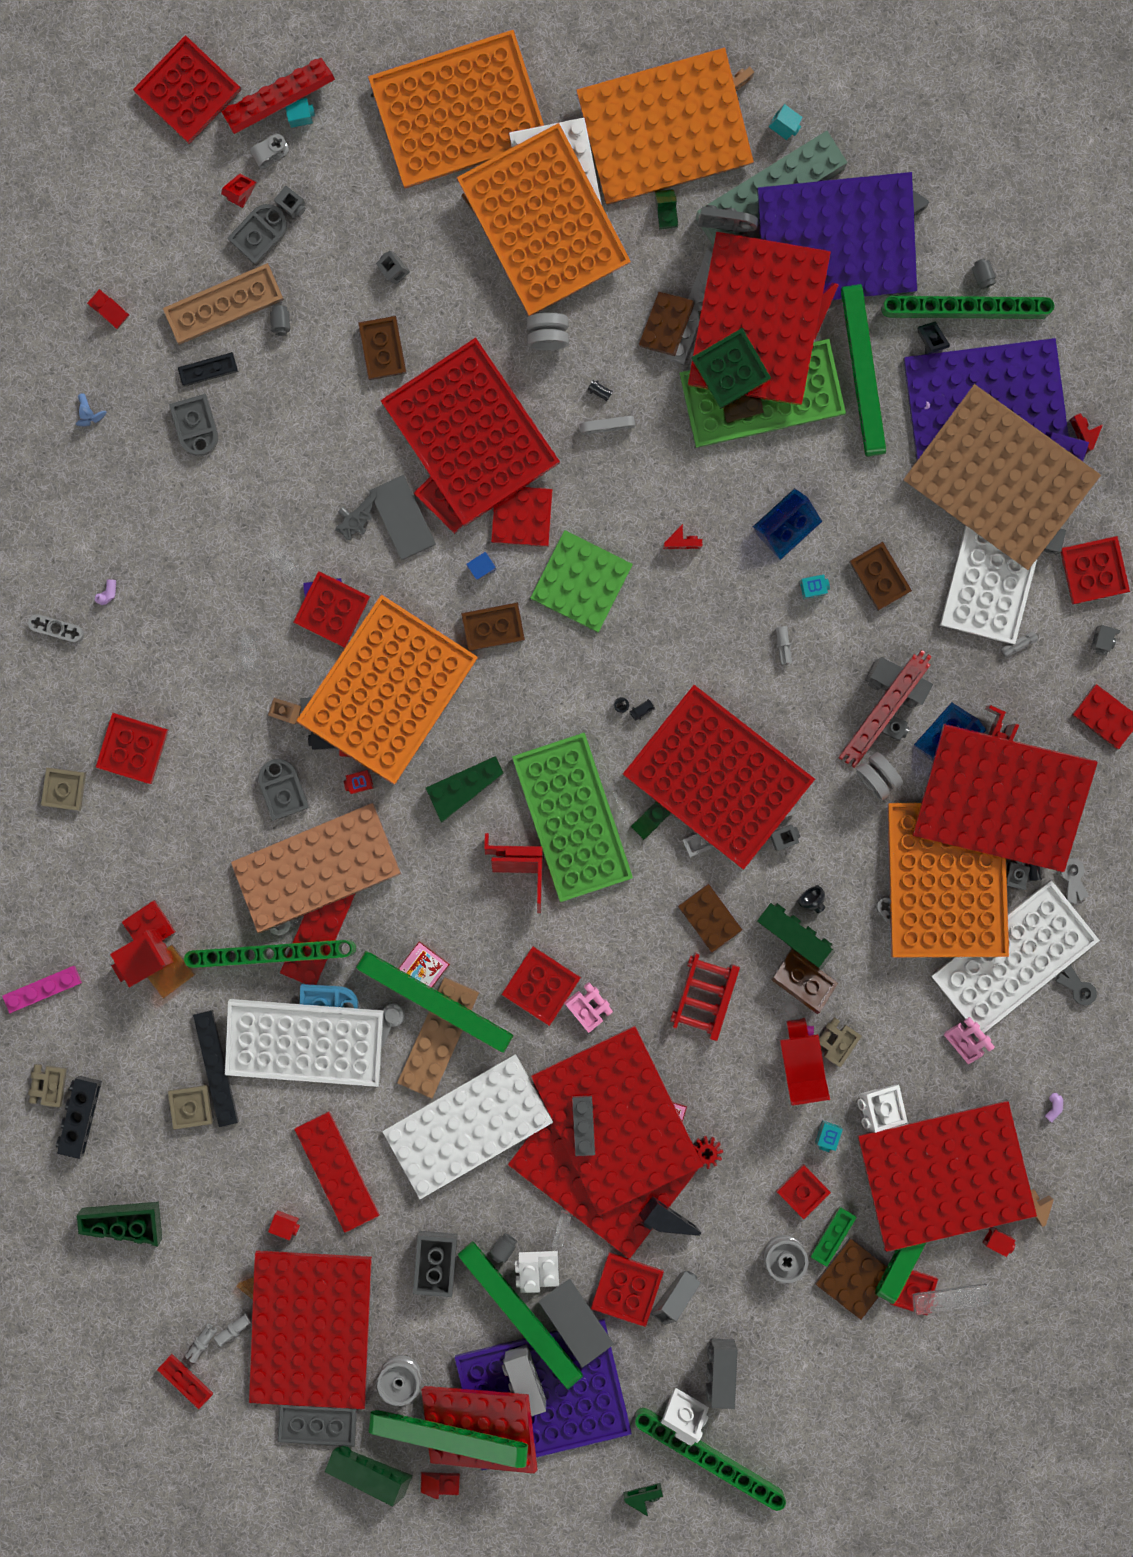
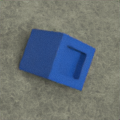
M486 551L466 564L476 580L497 570Z

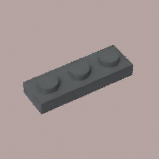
M573 1096L575 1155H595L592 1096Z

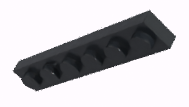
M213 1010L194 1014L193 1018L218 1126L223 1127L239 1122L229 1077L225 1075V1060Z

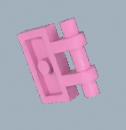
M590 982L584 985L587 991L586 995L583 996L578 991L564 1002L588 1033L603 1022L599 1016L602 1012L607 1016L613 1012L609 1007L608 1001L600 996L599 990L593 987ZM592 999L598 1004L596 1008L589 1004Z
M968 1017L964 1020L968 1026L967 1028H964L959 1023L947 1030L944 1036L967 1064H970L984 1055L985 1052L982 1050V1047L985 1046L988 1051H991L995 1046L990 1042V1037L980 1030V1025L974 1022L971 1017ZM974 1033L979 1041L976 1042L971 1034Z

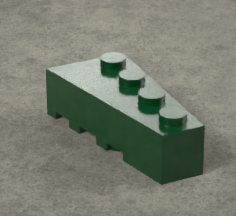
M496 756L426 787L441 823L504 774Z
M770 903L757 922L822 970L835 953L831 948L833 944L825 938L822 940L815 936L817 934L816 931L809 926L805 929L800 925L801 920L793 914L789 917L784 913L786 909L778 903L776 905Z
M159 1202L84 1207L76 1215L78 1234L99 1238L109 1237L118 1241L128 1240L134 1241L137 1244L147 1243L157 1247L162 1241Z
M338 1446L332 1451L324 1471L392 1507L405 1497L413 1476L353 1452L346 1446Z

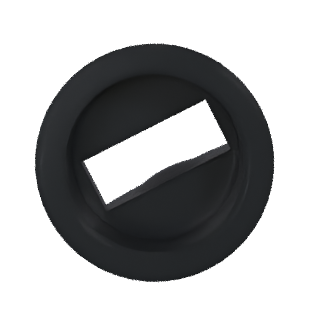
M619 697L614 701V708L617 712L624 713L629 709V702L626 698ZM624 701H625V703H626V704L620 705V706H618V707L616 706V704H619V703L624 702Z

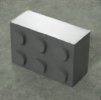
M881 657L875 660L865 681L869 682L868 686L875 690L882 689L887 691L903 668ZM921 678L903 704L910 708L923 705L933 684Z
M419 1231L413 1294L452 1297L458 1234Z
M711 1338V1344L707 1345V1356H709L710 1364L706 1365V1376H708L709 1383H706L705 1394L707 1395V1401H710L711 1408L735 1409L738 1350L734 1339Z

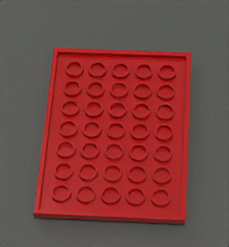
M716 232L693 356L743 328L771 377L770 381L744 396L802 406L831 251ZM692 361L688 386L708 389Z
M476 337L380 400L464 527L560 464L559 459Z
M696 685L691 687L623 773L627 779L743 870L815 780L814 777Z
M943 724L913 830V836L1065 872L1098 762Z
M636 1025L531 1075L598 1215L604 1214L703 1167V1163ZM573 1096H592L595 1155H575Z
M1009 1101L904 1124L876 1133L870 1132L857 1135L886 1252L1037 1216Z
M554 1123L529 1136L508 1163L512 1169L629 1259L652 1231V1229L649 1230L642 1224L643 1220L639 1216L651 1197H655L670 1207L698 1171L696 1169L604 1214L598 1215Z
M275 1251L255 1252L249 1403L365 1409L372 1257Z

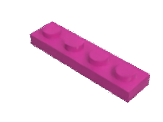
M74 965L7 993L2 997L9 1013H12L79 985L82 982Z

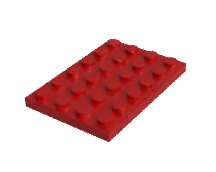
M424 1386L421 1389L426 1421L528 1444L527 1465L523 1468L510 1467L433 1448H428L430 1463L535 1474L538 1470L529 1394Z

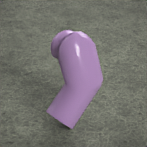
M106 580V590L96 594V603L106 605L115 598L116 580Z
M1052 1093L1049 1097V1100L1052 1102V1108L1045 1117L1050 1122H1053L1063 1111V1098L1057 1093Z

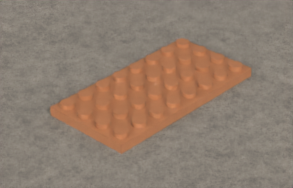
M373 803L231 862L257 933H262L401 874Z

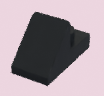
M936 321L917 327L918 334L925 344V354L930 355L950 347Z

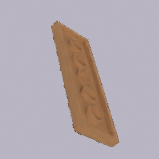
M267 263L166 306L163 310L176 341L180 345L284 299Z
M444 977L438 992L472 1010L480 993ZM429 1011L397 1083L433 1098L463 1030Z

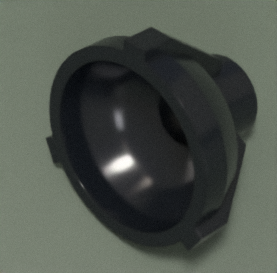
M815 885L807 889L800 896L798 904L808 910L821 913L825 909L823 904L825 892L822 887Z

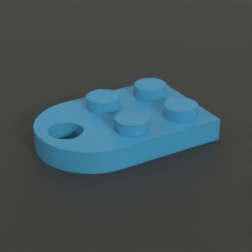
M301 984L300 1004L344 1008L343 1004L350 1002L354 1008L358 1009L357 997L348 988Z

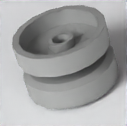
M540 313L527 317V330L531 332L527 335V347L534 350H559L569 346V334L565 332L569 327V320L566 315Z
M875 752L868 758L870 765L861 763L855 768V771L865 786L879 800L883 801L890 795L889 788L897 790L904 783L887 759L879 752Z
M778 1235L770 1239L766 1244L763 1252L764 1263L774 1279L783 1283H793L802 1278L807 1271L808 1255L800 1241L789 1235Z
M401 1355L392 1357L384 1363L378 1377L377 1388L385 1402L395 1406H402L415 1399L420 1389L422 1378L419 1365L414 1359Z

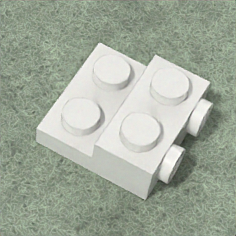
M899 1085L874 1089L859 1094L860 1099H858L857 1104L859 1109L863 1110L864 1118L862 1119V1125L867 1129V1132L876 1133L908 1123Z
M558 1251L519 1252V1261H515V1272L520 1274V1276H516V1288H520L521 1293L540 1292V1287L559 1286Z
M675 1388L672 1391L661 1423L676 1432L675 1437L692 1446L695 1442L698 1443L702 1437L703 1432H701V1429L708 1420L707 1412L709 1407Z

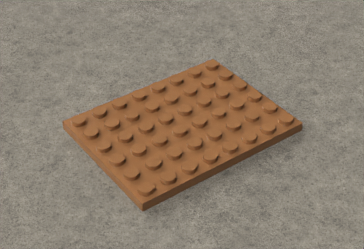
M974 384L903 480L1022 567L1029 570L1097 482L1101 474Z

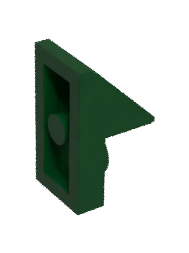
M674 189L655 191L659 230L677 228V199Z
M655 802L630 827L644 840L671 813L658 802Z
M661 1483L623 1492L624 1502L648 1516L645 1501L655 1502L663 1497Z

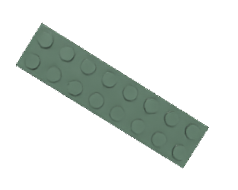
M825 131L707 205H714L717 209L724 210L725 208H734L738 212L754 215L758 218L759 223L758 187L826 181L844 171L848 162L829 132ZM699 209V210L697 211V214H696V220H697V221H698V219H699V215H700L701 209ZM702 227L713 246L716 232L733 235L744 233Z

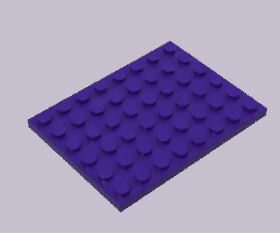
M912 172L757 188L760 239L831 251L824 290L832 282L839 284L832 300L842 299L841 287L857 284L862 285L864 297L917 291Z
M1056 338L933 353L930 355L909 356L903 359L917 461L974 384L1042 433L1053 432L1069 437ZM927 402L930 403L929 409H925Z
M605 1319L598 1320L608 1334ZM558 1330L549 1332L583 1374V1377L570 1389H567L526 1338L455 1355L462 1389L511 1393L508 1385L510 1383L509 1376H505L502 1368L505 1352L526 1344L528 1345L546 1397V1412L531 1416L536 1457L632 1434L611 1347L582 1368Z

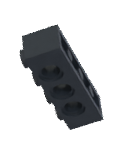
M78 1076L75 1080H72L69 1089L72 1091L71 1097L67 1099L65 1110H67L66 1117L62 1119L60 1126L63 1129L62 1134L56 1142L57 1154L77 1159L84 1156L102 1081L84 1076ZM80 1093L86 1096V1102L79 1100ZM75 1112L81 1114V1121H77L74 1118ZM70 1131H74L77 1134L76 1140L71 1139Z

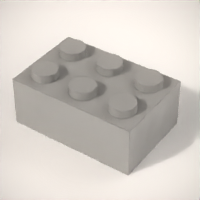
M528 1345L506 1351L502 1368L505 1376H509L510 1383L508 1385L510 1392L529 1394L531 1416L546 1412V1397Z

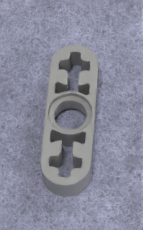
M624 416L582 422L579 424L580 433L587 435L631 429L635 427L634 416Z
M38 614L32 615L28 620L29 628L38 633L78 643L84 638V630L80 626ZM40 618V622L47 624V632H45L46 628L38 626L36 629L34 621H38ZM55 623L61 625V631L58 634L52 632V626ZM66 625L68 626L67 630L75 631L77 629L76 632L79 633V636H75L73 639L72 635L65 633Z

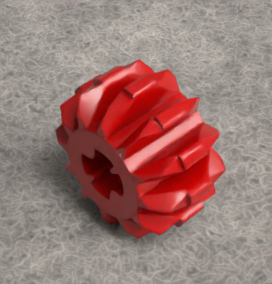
M703 1136L704 1142L697 1138L696 1141L699 1145L694 1144V1147L703 1166L706 1164V1168L710 1169V1163H712L716 1167L717 1163L715 1160H722V1157L717 1155L723 1153V1149L719 1148L720 1142L714 1143V1137H711L709 1142L707 1136ZM706 1148H708L709 1151L712 1150V1152H710L707 1157L704 1155Z

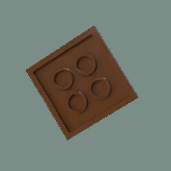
M849 1238L816 1280L815 1285L862 1320L879 1298L875 1295V1290L887 1266L853 1239Z

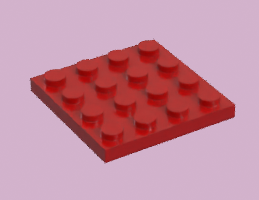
M185 35L137 84L133 91L177 134L190 144L241 91V87Z

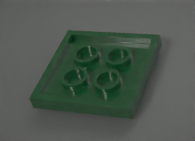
M743 328L691 357L720 409L771 380L769 373Z

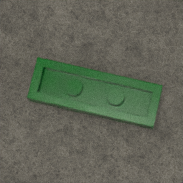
M839 1206L812 1250L810 1257L827 1267L857 1217Z

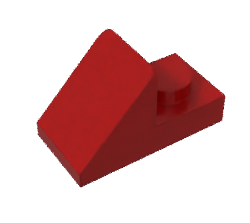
M238 174L222 187L221 195L227 197L228 201L243 208L256 182L242 174Z
M100 289L87 302L91 308L116 329L129 317V314Z
M1081 413L1070 419V423L1077 438L1089 442L1087 454L1094 449L1103 425L1089 430L1087 419Z
M682 524L664 542L663 549H701L703 543L702 539H698V536H686V539H683Z
M421 1472V1493L438 1500L439 1495H459L460 1473Z

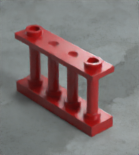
M695 952L694 956L690 955L687 967H690L677 1011L672 1012L670 1022H673L672 1026L676 1029L678 1023H683L705 1030L711 1040L718 1041L740 967L731 964L730 968H723L698 960L699 954ZM695 968L723 975L726 978L725 985L719 987L693 979ZM693 986L718 994L721 997L719 1004L712 1005L687 997L689 987ZM684 1004L712 1012V1015H715L713 1023L710 1022L708 1024L681 1015Z

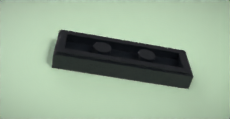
M233 352L177 367L183 387L239 372Z

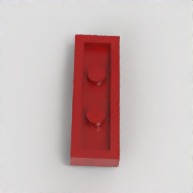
M173 1354L157 1369L198 1409L213 1395V1392Z

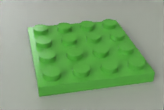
M564 530L530 599L599 633L633 564Z

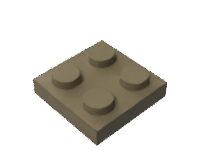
M46 767L41 806L81 811L86 773Z
M208 1085L168 1091L173 1130L213 1123Z

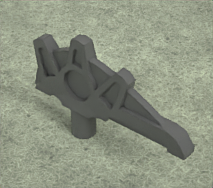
M374 490L353 512L349 513L344 507L338 511L344 517V520L335 530L342 533L346 540H351L352 534L357 532L364 534L366 532L363 526L367 520L372 518L370 511L377 497L376 491Z

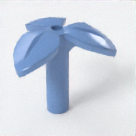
M81 393L78 395L80 402L79 416L83 420L77 421L75 425L90 426L91 421L97 423L104 418L107 413L106 411H101L94 415L85 394Z

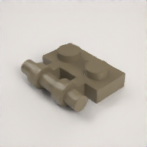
M834 1017L825 1026L826 1030L819 1037L821 1049L823 1047L827 1049L824 1057L841 1068L862 1036L847 1025H844L841 1030L836 1028L840 1020ZM832 1033H835L837 1037L830 1045L827 1040Z
M34 1064V1069L31 1071L30 1076L32 1078L31 1088L28 1090V1095H30L29 1103L35 1104L37 1103V1097H42L41 1105L60 1108L63 1101L67 1068L46 1066L45 1073L41 1072L42 1065ZM40 1080H44L43 1090L39 1089Z

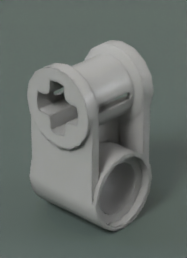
M274 134L250 149L260 169L267 168L273 162L284 157L289 151L288 144L280 134Z

